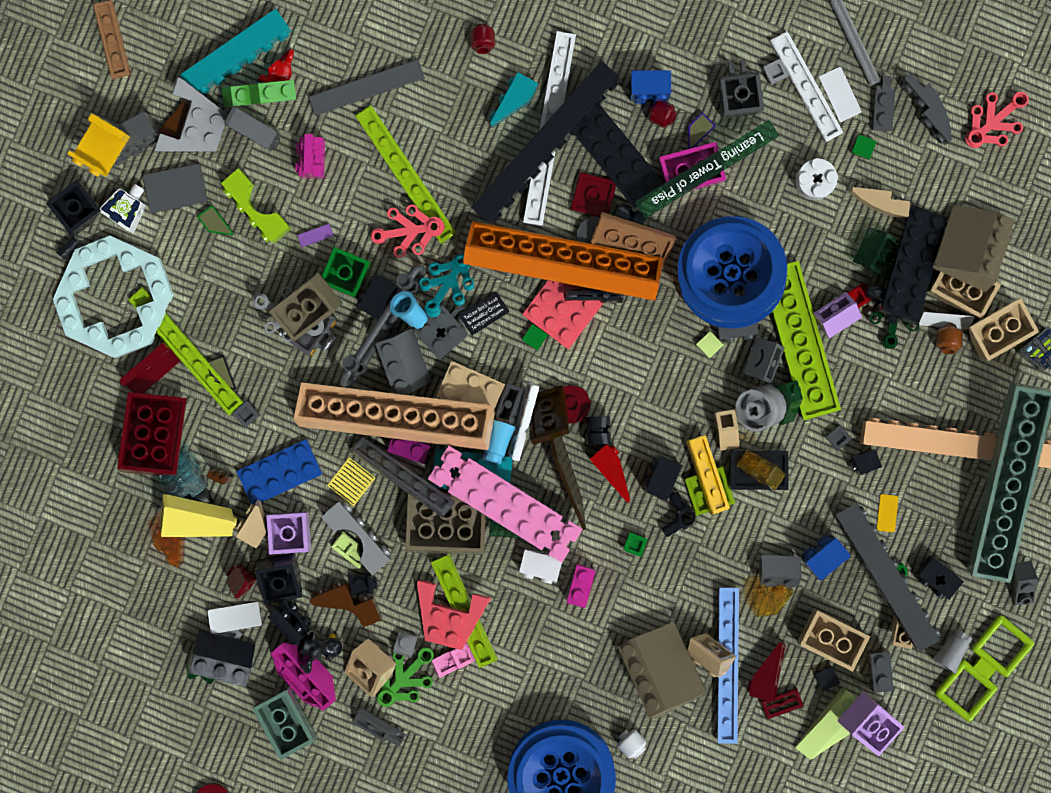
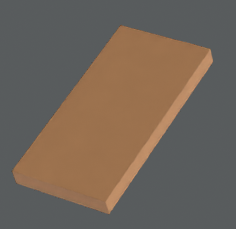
M602 212L590 244L662 257L663 270L676 236Z

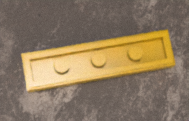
M706 435L687 440L686 443L710 515L730 509Z

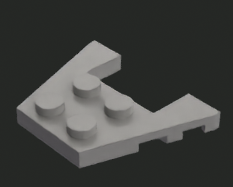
M177 77L172 94L191 101L179 139L159 133L154 150L216 151L228 114L184 80Z

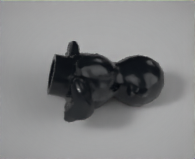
M314 632L306 634L297 646V652L303 654L301 656L302 663L299 668L306 674H309L312 671V662L319 659L322 655L325 656V660H332L337 657L343 649L341 641L336 638L333 632L324 641L316 639Z

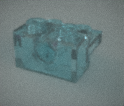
M186 450L179 454L177 475L158 476L165 494L181 498L187 494L195 497L209 486L199 463Z

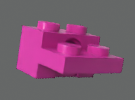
M305 134L304 137H299V142H296V154H299V161H296L295 165L296 173H299L298 176L300 178L324 179L325 139L323 137H314L313 134Z

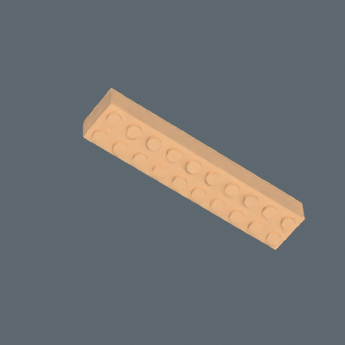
M301 383L293 419L299 427L488 450L495 412L492 405Z

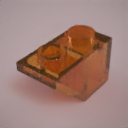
M159 531L151 538L154 541V547L160 552L163 551L167 556V562L171 566L175 565L177 568L184 563L185 537H161V532Z

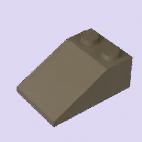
M316 273L272 308L269 313L294 342L332 314L343 302L321 275Z

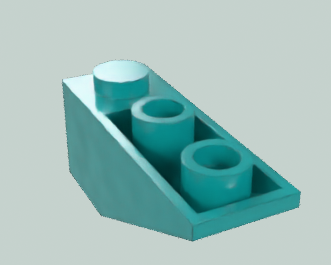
M519 72L516 76L512 75L507 84L509 87L507 93L503 92L498 101L500 104L497 111L493 110L489 117L491 121L490 127L494 128L528 105L538 88V83Z

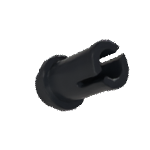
M71 236L61 248L58 247L56 253L64 260L66 258L69 259V255L81 243L74 236Z

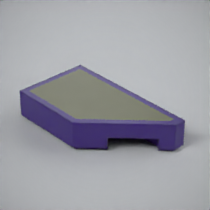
M703 112L688 126V149L694 148L716 127Z

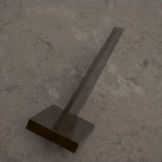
M560 385L538 392L529 423L530 441L535 445L550 440L554 461L580 525L584 530L586 529L583 498L562 436L570 434L565 389Z

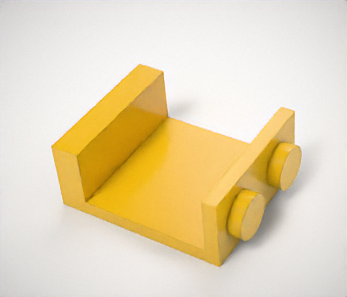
M91 113L88 121L92 123L74 153L69 151L68 155L73 157L71 161L80 167L83 164L88 166V171L99 177L101 174L107 177L130 136Z

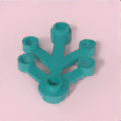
M464 254L456 255L448 263L440 265L434 262L429 265L430 274L433 276L452 270L450 274L431 280L427 277L420 279L419 285L423 291H428L432 287L442 285L433 300H429L425 304L424 308L428 317L434 318L440 315V303L450 287L453 292L454 304L461 306L465 303L464 294L461 293L456 279L460 273L463 277V288L467 291L474 289V280L470 277L468 271L471 265L458 263L464 260Z

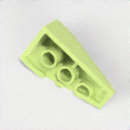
M842 687L795 748L811 760L848 736L850 733L838 720L843 712L854 703L857 697Z

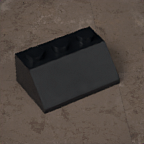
M199 630L188 663V673L246 687L252 668L255 644Z

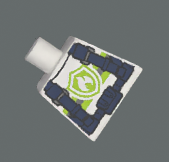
M136 184L133 185L129 193L119 188L100 208L101 213L127 231L134 233L146 207L143 202L138 200L144 189Z

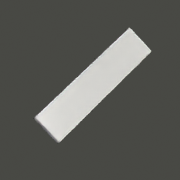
M528 381L526 383L515 424L516 429L512 435L508 455L516 461H519L539 390V386L535 382Z

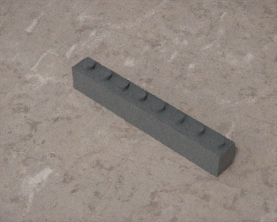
M856 503L836 514L835 518L915 650L919 653L940 641L939 636L941 634L935 625L931 626L928 621L930 616L926 609L920 608L917 603L920 601L917 594L909 590L907 586L909 582L903 573L900 575L898 572V564L894 557H889L887 554V545L876 536V533H878L873 523L869 524L865 518L868 516L862 506L859 507Z

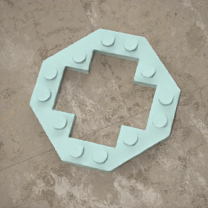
M108 236L74 250L54 295L53 302L66 336L113 358H118L152 345L155 338L154 335L158 326L160 327L166 308L169 302H171L174 293L161 258L113 236ZM117 255L123 272L142 267L154 301L136 308L143 326L109 339L104 322H99L85 328L73 293L90 287L84 268Z

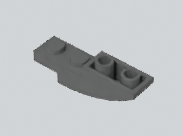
M910 73L901 81L903 90L907 94L911 93L915 98L916 105L920 109L925 110L920 115L922 124L934 132V138L939 143L948 144L952 141L949 118L941 99L930 83L922 87Z

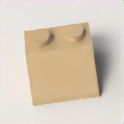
M707 633L692 637L689 641L688 652L692 657V661L697 665L705 667L707 672L713 677L725 675L737 657Z
M367 639L352 651L344 673L373 698L392 675L396 663L390 656H387L380 650L375 643Z

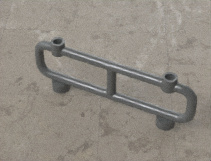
M416 264L408 274H400L396 279V284L399 288L393 297L406 290L414 295L420 292L419 281L426 274L425 267L421 264ZM416 285V289L411 291V287ZM391 300L354 357L347 356L343 359L342 367L344 372L340 378V384L343 387H351L360 375L367 373V365L377 351L376 339L386 336L398 319L397 316L391 314ZM363 366V370L359 372L358 368Z

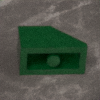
M798 380L775 386L783 394L786 401V413L783 420L779 422V426L794 421L802 403L803 396Z

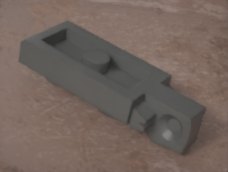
M891 76L881 77V84L876 86V91L874 92L872 130L893 131L895 92L894 87H890Z
M361 707L352 721L353 724L383 742L388 740L398 747L406 736L401 730L392 727L386 721L377 718L371 712Z

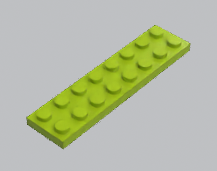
M799 261L787 264L785 290L772 314L781 346L785 347L783 353L791 381L798 380L803 400L799 409L804 421L840 411L841 407L813 314Z

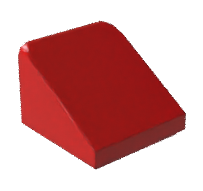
M864 282L847 292L856 302L858 308L871 301L865 293L867 286Z

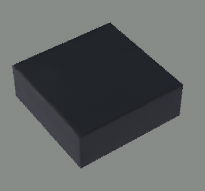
M832 665L814 673L823 692L841 684Z

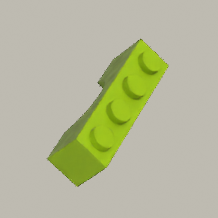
M239 168L221 183L224 186L222 191L229 199L233 197L236 200L235 206L241 213L246 212L249 218L247 220L254 228L257 226L262 231L260 235L267 243L271 241L275 244L292 229L277 212L261 214L254 209L251 203V191L254 184Z

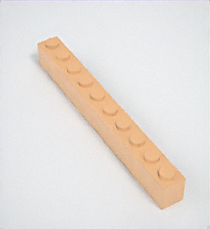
M869 418L868 421H862L860 444L992 461L997 442L996 434L984 432V436L977 435V431L965 430L964 434L957 433L958 429L946 427L945 431L938 430V426L926 425L925 429L919 428V424L907 422V426L899 425L900 421L888 420L887 424L880 423V419ZM1044 440L1038 467L1051 468V441Z

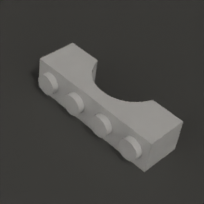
M339 501L322 516V519L333 531L346 529L353 531L360 537L363 544V554L360 562L374 575L391 559L389 556L391 552L386 546H380L377 542L378 537L372 531L368 532L365 529V522L359 516L355 517L351 513L353 509L346 501L344 503Z

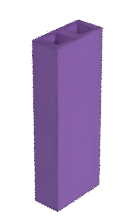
M330 224L297 236L301 247H305L331 238L334 235Z

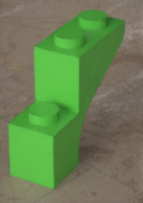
M294 80L221 88L224 107L296 100Z

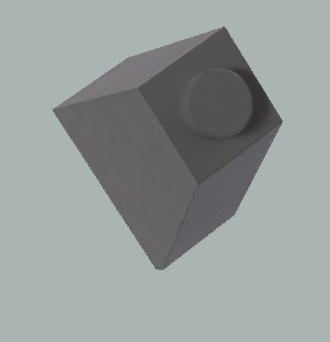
M234 106L224 122L232 131L270 152L273 148L276 149L281 139L278 132Z

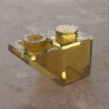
M749 450L745 452L737 464L744 472L774 491L786 475L775 464Z
M777 585L776 589L768 590V587L756 588L757 591L752 592L755 616L777 615L792 596L793 589Z

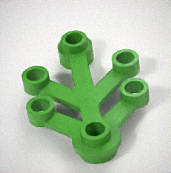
M421 648L418 658L404 673L403 659L405 656L402 655V658L398 659L395 656L396 653H393L396 663V682L390 687V680L388 679L382 686V689L378 691L377 701L381 706L389 707L395 701L410 700L411 702H416L419 700L420 693L417 690H411L409 693H396L401 687L423 686L424 688H430L432 686L433 679L431 676L409 679L423 663L432 661L434 652L431 648ZM424 651L430 653L428 658L423 657ZM424 679H429L431 683L425 685L423 681ZM385 693L390 695L389 700L383 698ZM411 693H416V694H417V698H416V699H412V698L410 697V694H411Z

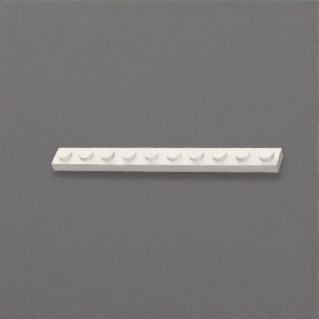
M558 31L556 33L540 129L565 101L576 34ZM554 158L548 165L543 164L540 168L541 173L534 180L531 178L523 223L543 226Z

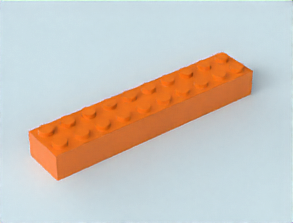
M472 221L463 260V264L654 301L658 292L663 262L662 257Z

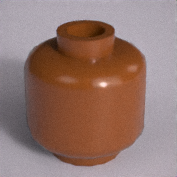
M946 324L937 331L936 347L941 350V353L955 354L962 347L963 332L956 328V325Z

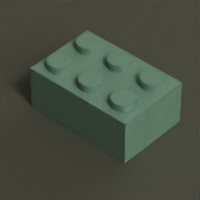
M290 686L252 708L279 760L306 747L317 739Z

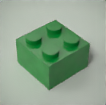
M334 247L322 278L330 288L358 299L372 263Z

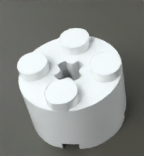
M820 158L812 159L798 170L795 178L796 189L802 197L808 200L823 199L836 187L838 174L833 165L828 161ZM818 176L819 182L814 183V177Z

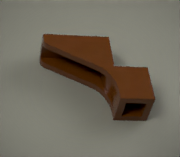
M342 581L331 585L332 589L324 591L323 588L313 592L314 596L309 599L313 606L352 612L357 616L363 628L382 620V615L375 598L369 599L368 596L358 599L356 604L353 595H351L348 582L342 584Z

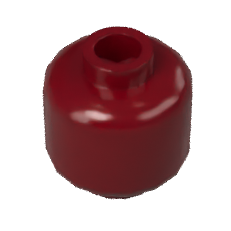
M483 23L476 25L470 31L471 48L478 54H488L494 49L496 44L494 29Z
M656 101L654 104L651 103L649 105L647 114H649V121L652 124L666 128L674 123L677 111H675V106L669 102Z

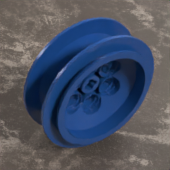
M729 216L709 221L692 233L681 250L678 260V279L681 294L691 311L711 325L736 329L758 323L776 308L785 290L787 260L784 249L777 237L767 227L752 219ZM723 254H728L731 257L728 261L720 259ZM742 257L750 259L746 264L741 263L739 260ZM716 269L718 274L711 276L708 274V271ZM729 273H736V277L731 278V276H729ZM754 274L757 276V279L755 281H748L746 277ZM722 286L725 288V291L719 294L715 292V288ZM737 289H742L745 294L743 296H736L734 292Z
M562 719L541 723L524 734L512 752L508 768L509 793H549V790L552 788H557L560 791L559 793H570L568 788L573 785L579 788L576 793L615 792L616 772L611 752L604 740L594 730L582 723ZM566 752L574 754L572 760H566L563 756ZM548 754L555 757V760L551 763L546 762L544 759ZM582 767L586 770V773L582 776L575 773L576 769ZM562 770L565 771V775H562L561 778L558 777V773H561ZM544 772L548 777L546 780H539L537 775Z

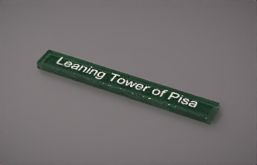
M767 120L640 198L635 204L644 219L775 140L779 137V134L771 121Z

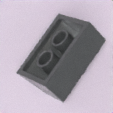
M413 327L376 339L375 344L393 394L405 395L431 382Z

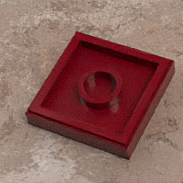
M580 172L570 210L595 217H600L602 212L609 214L616 189L615 184L610 179Z

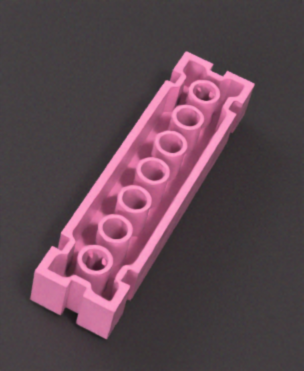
M448 446L441 457V460L444 461L441 468L436 465L428 480L440 487L446 484L450 487L449 493L540 550L544 546L550 549L548 555L562 563L570 551L567 544L570 540L575 542L583 529L569 520L566 524L560 521L562 519L560 514L472 459L468 458L467 462L460 458L461 452ZM451 468H459L461 475L458 478L457 476L455 478L451 477ZM559 530L558 534L560 537L552 540L551 531Z

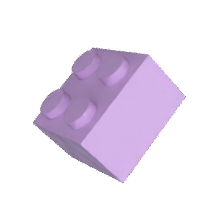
M309 511L267 515L269 554L309 552L311 550Z

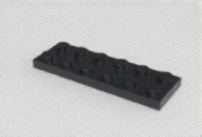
M596 105L591 110L593 112L591 117L587 121L582 120L578 125L580 129L574 136L635 209L663 187L665 183L602 106L598 107Z
M915 205L910 206L909 217L906 218L879 312L913 325L919 323L934 269L932 267L948 218Z

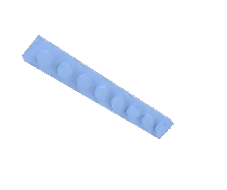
M719 587L718 642L737 657L726 674L718 677V743L737 744L738 587Z

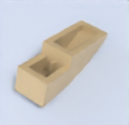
M858 187L849 189V194L879 213L902 219L909 217L910 201L891 199L892 191Z

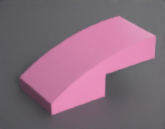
M466 643L462 650L454 648L432 659L431 664L437 677L441 678L476 660L468 643Z

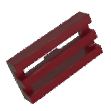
M797 687L776 694L775 701L793 694L796 695L780 702L766 706L767 703L772 701L760 700L767 720L804 707ZM796 700L798 701L797 704L769 713L768 711Z

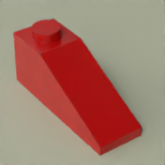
M605 444L589 460L624 500L629 503L631 500L620 458L617 456L619 451L613 445L608 446Z

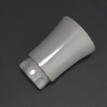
M955 629L932 660L949 672L956 674L972 638L964 632Z

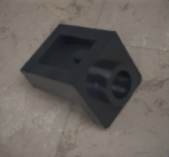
M371 573L350 575L351 595L374 594L375 589H378L377 577H374Z

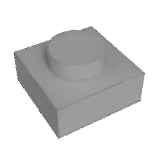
M781 59L763 66V71L770 86L789 77Z
M399 632L393 652L412 657L417 637Z

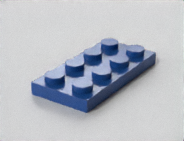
M307 439L236 471L248 499L253 505L257 499L261 502L266 501L323 474Z

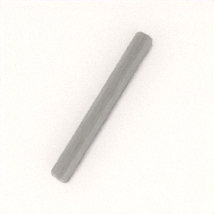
M830 0L869 84H877L880 78L843 1Z

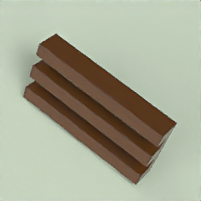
M217 468L208 471L207 478L222 485L231 483L234 478L232 475L226 476L227 473L225 472L219 473L220 470Z

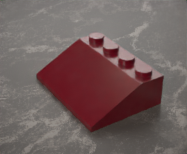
M128 392L117 469L120 472L144 475H177L187 398Z

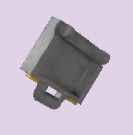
M330 314L322 320L324 329L321 334L312 336L305 333L293 342L292 340L290 343L307 356H312L317 347L328 350L336 340L330 329L335 326L337 319ZM318 324L314 326L312 329L316 330L318 328ZM284 329L281 330L279 335H283ZM285 333V338L291 339L289 335ZM326 334H328V338L321 345L320 342L323 340Z

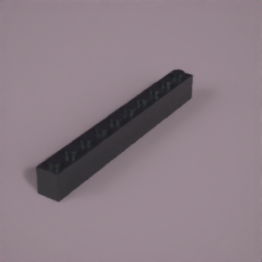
M601 60L471 207L472 210L489 225L492 222L496 223L502 217L501 212L505 207L509 209L515 202L513 198L518 193L522 194L527 189V182L531 178L534 180L541 173L540 168L543 164L548 165L554 158L552 154L557 149L560 151L566 145L567 137L570 134L572 136L576 134L580 129L578 125L582 120L587 121L593 114L591 110L596 105L599 107L605 101L606 93L609 90L613 92L619 85V82H617L619 75Z

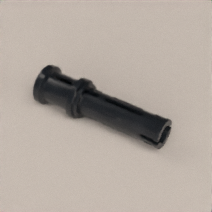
M564 289V301L599 300L602 303L607 301L622 303L624 298L623 294L597 289Z

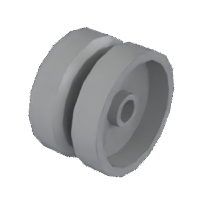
M763 384L747 390L738 397L736 402L737 418L743 427L750 431L760 432L783 420L786 413L784 396L772 385Z

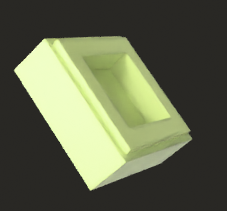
M711 331L696 344L708 358H711L723 346Z

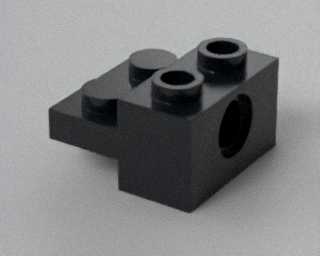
M285 600L268 618L295 645L313 628L311 625L312 621L307 615H302L298 611L299 607L294 601ZM291 616L295 617L297 621L295 624L289 619Z

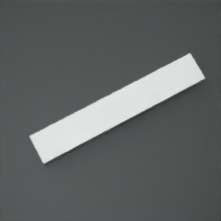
M788 31L769 41L778 58L782 60L791 82L824 142L826 143L842 134L841 127Z

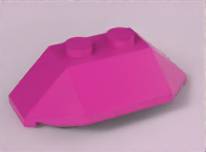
M282 643L271 653L278 675L303 702L324 711L336 700L333 676L318 659L312 662L311 673L306 674L299 668L302 663L301 656L303 654L297 652L298 645Z

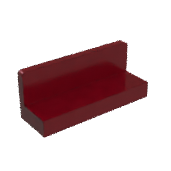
M162 343L119 381L123 386H128L133 393L144 394L178 365L181 360L166 343Z

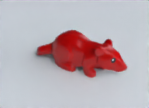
M289 48L280 59H277L267 69L269 74L267 76L263 74L258 78V81L262 83L289 81L292 76L291 62L294 50Z

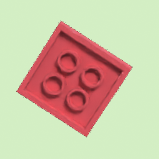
M548 280L522 315L569 350L603 303L599 300L564 301V289L584 288Z

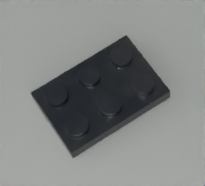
M729 451V490H789L788 451Z

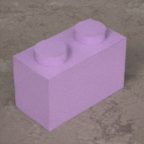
M847 292L813 313L820 329L828 338H831L862 318L856 302Z

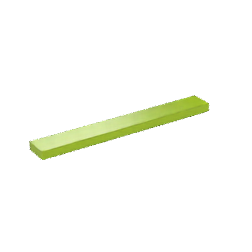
M370 105L356 114L355 117L414 205L429 218L438 217L444 222L445 228L443 233L436 236L440 244L457 234L373 107ZM436 223L431 225L432 230H436L438 227Z
M141 287L128 299L135 308L154 301L153 297L144 287ZM165 313L160 327L158 326L156 331L157 334L230 416L244 402L208 363V360L169 315ZM209 370L212 372V374L218 379V381H219L221 384L215 382V378L212 377V376H210Z

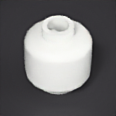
M626 729L618 737L620 741L617 746L627 758L634 757L636 759L646 750V740L637 730L628 732Z

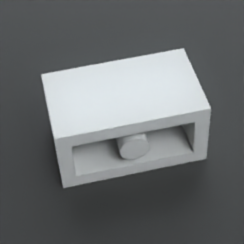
M525 548L519 572L523 573L522 576L525 578L533 579L535 576L541 578L542 582L552 584L553 581L557 582L562 563L546 553Z

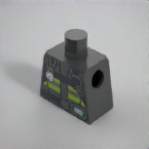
M1049 326L1042 327L1037 334L1033 335L1015 351L1039 371L1051 369V328Z

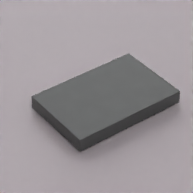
M201 164L143 175L150 213L152 214L208 202Z

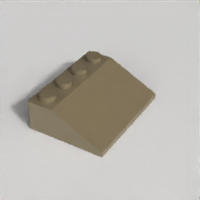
M953 205L932 268L987 292L997 281L1015 220L996 211Z
M445 493L455 503L442 518L408 494L406 552L484 554L485 515L451 493Z
M675 622L637 636L617 646L649 718L658 719L707 694Z

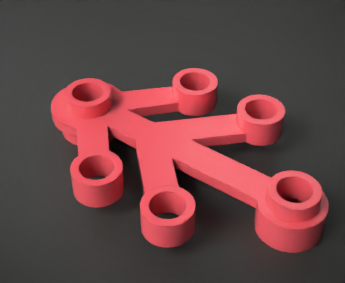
M994 92L985 96L987 104L986 124L980 128V116L983 113V108L980 105L973 106L970 109L972 128L965 135L966 144L971 148H978L983 143L996 144L999 147L1007 145L1008 137L1006 135L989 136L985 134L990 130L1011 131L1012 134L1021 133L1023 130L1022 123H1002L1001 121L1016 108L1026 106L1029 101L1028 95L1025 92H1017L1012 96L1011 103L995 115V105L998 96ZM990 95L994 97V102L989 101L988 97ZM1016 98L1021 99V104L1016 103ZM974 108L979 109L978 115L974 113ZM1014 125L1019 126V131L1014 130ZM972 135L977 137V142L972 141ZM1000 137L1004 138V144L999 142Z
M411 204L407 206L406 213L409 216H415L424 223L423 225H415L400 214L397 208H390L387 212L388 217L397 220L405 228L387 231L376 228L371 232V240L376 244H382L387 238L407 235L401 245L397 246L393 251L397 258H403L406 255V250L418 233L426 232L421 241L412 247L414 254L421 255L424 253L425 247L431 238L443 233L445 228L444 222L438 217L429 218L419 211L416 205ZM411 207H414L416 210L414 214L409 212ZM392 210H395L397 212V215L395 217L391 216ZM433 223H436L438 226L436 230L431 228ZM377 232L381 234V238L379 240L375 238V234ZM418 245L422 247L420 253L416 252V246ZM399 248L403 250V254L401 256L397 254V250Z

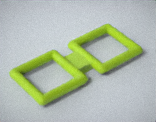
M998 615L972 646V651L979 658L973 665L969 664L966 660H961L956 674L950 673L935 691V696L965 721L971 722L997 691V686L989 680L995 671L1004 677H1008L1034 646V641L1003 615ZM1000 625H1003L1025 643L1006 667L1002 666L982 649L983 645ZM964 669L988 688L969 712L945 694V691Z

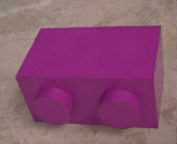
M392 438L387 452L425 464L432 445L425 442Z

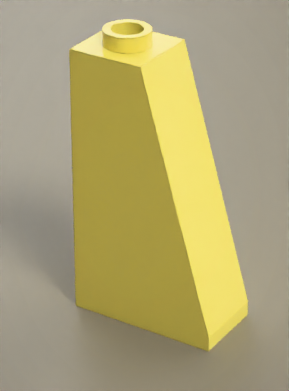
M163 494L160 515L161 537L232 536L233 528L237 527V518L233 517V512L230 508Z

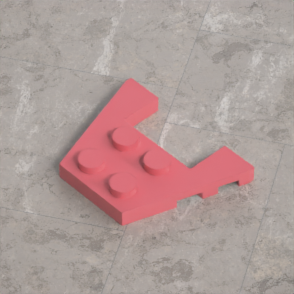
M418 580L417 587L425 641L462 650L474 631L477 622L483 615L491 597L474 593L471 599L470 610L467 612L433 603L436 583Z

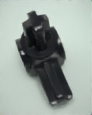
M678 491L669 496L677 513L675 515L676 519L661 528L666 537L671 536L682 528L686 530L694 526L698 520L692 507L686 505ZM686 513H691L693 516L690 523H685L683 520V516Z

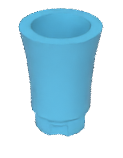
M403 291L392 298L390 310L393 315L401 318L409 326L416 329L424 327L428 317L412 293Z
M493 421L489 449L484 450L483 460L501 464L510 439L516 429L514 426Z

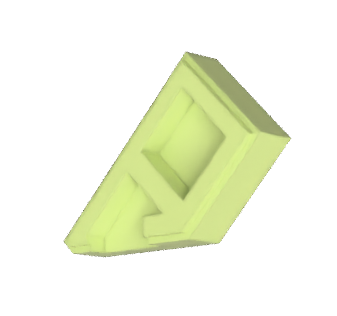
M343 531L331 548L360 569L359 543Z

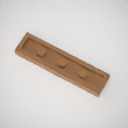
M113 0L94 3L93 7L111 79L115 80L131 76Z

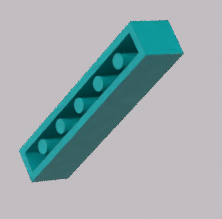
M274 9L180 75L186 83L204 96L210 92L211 87L222 84L231 73L232 75L238 73L244 64L254 62L258 58L257 55L270 51L274 47L273 44L286 40L292 31L277 9Z

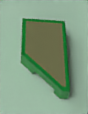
M213 205L197 216L210 233L231 236L235 234Z

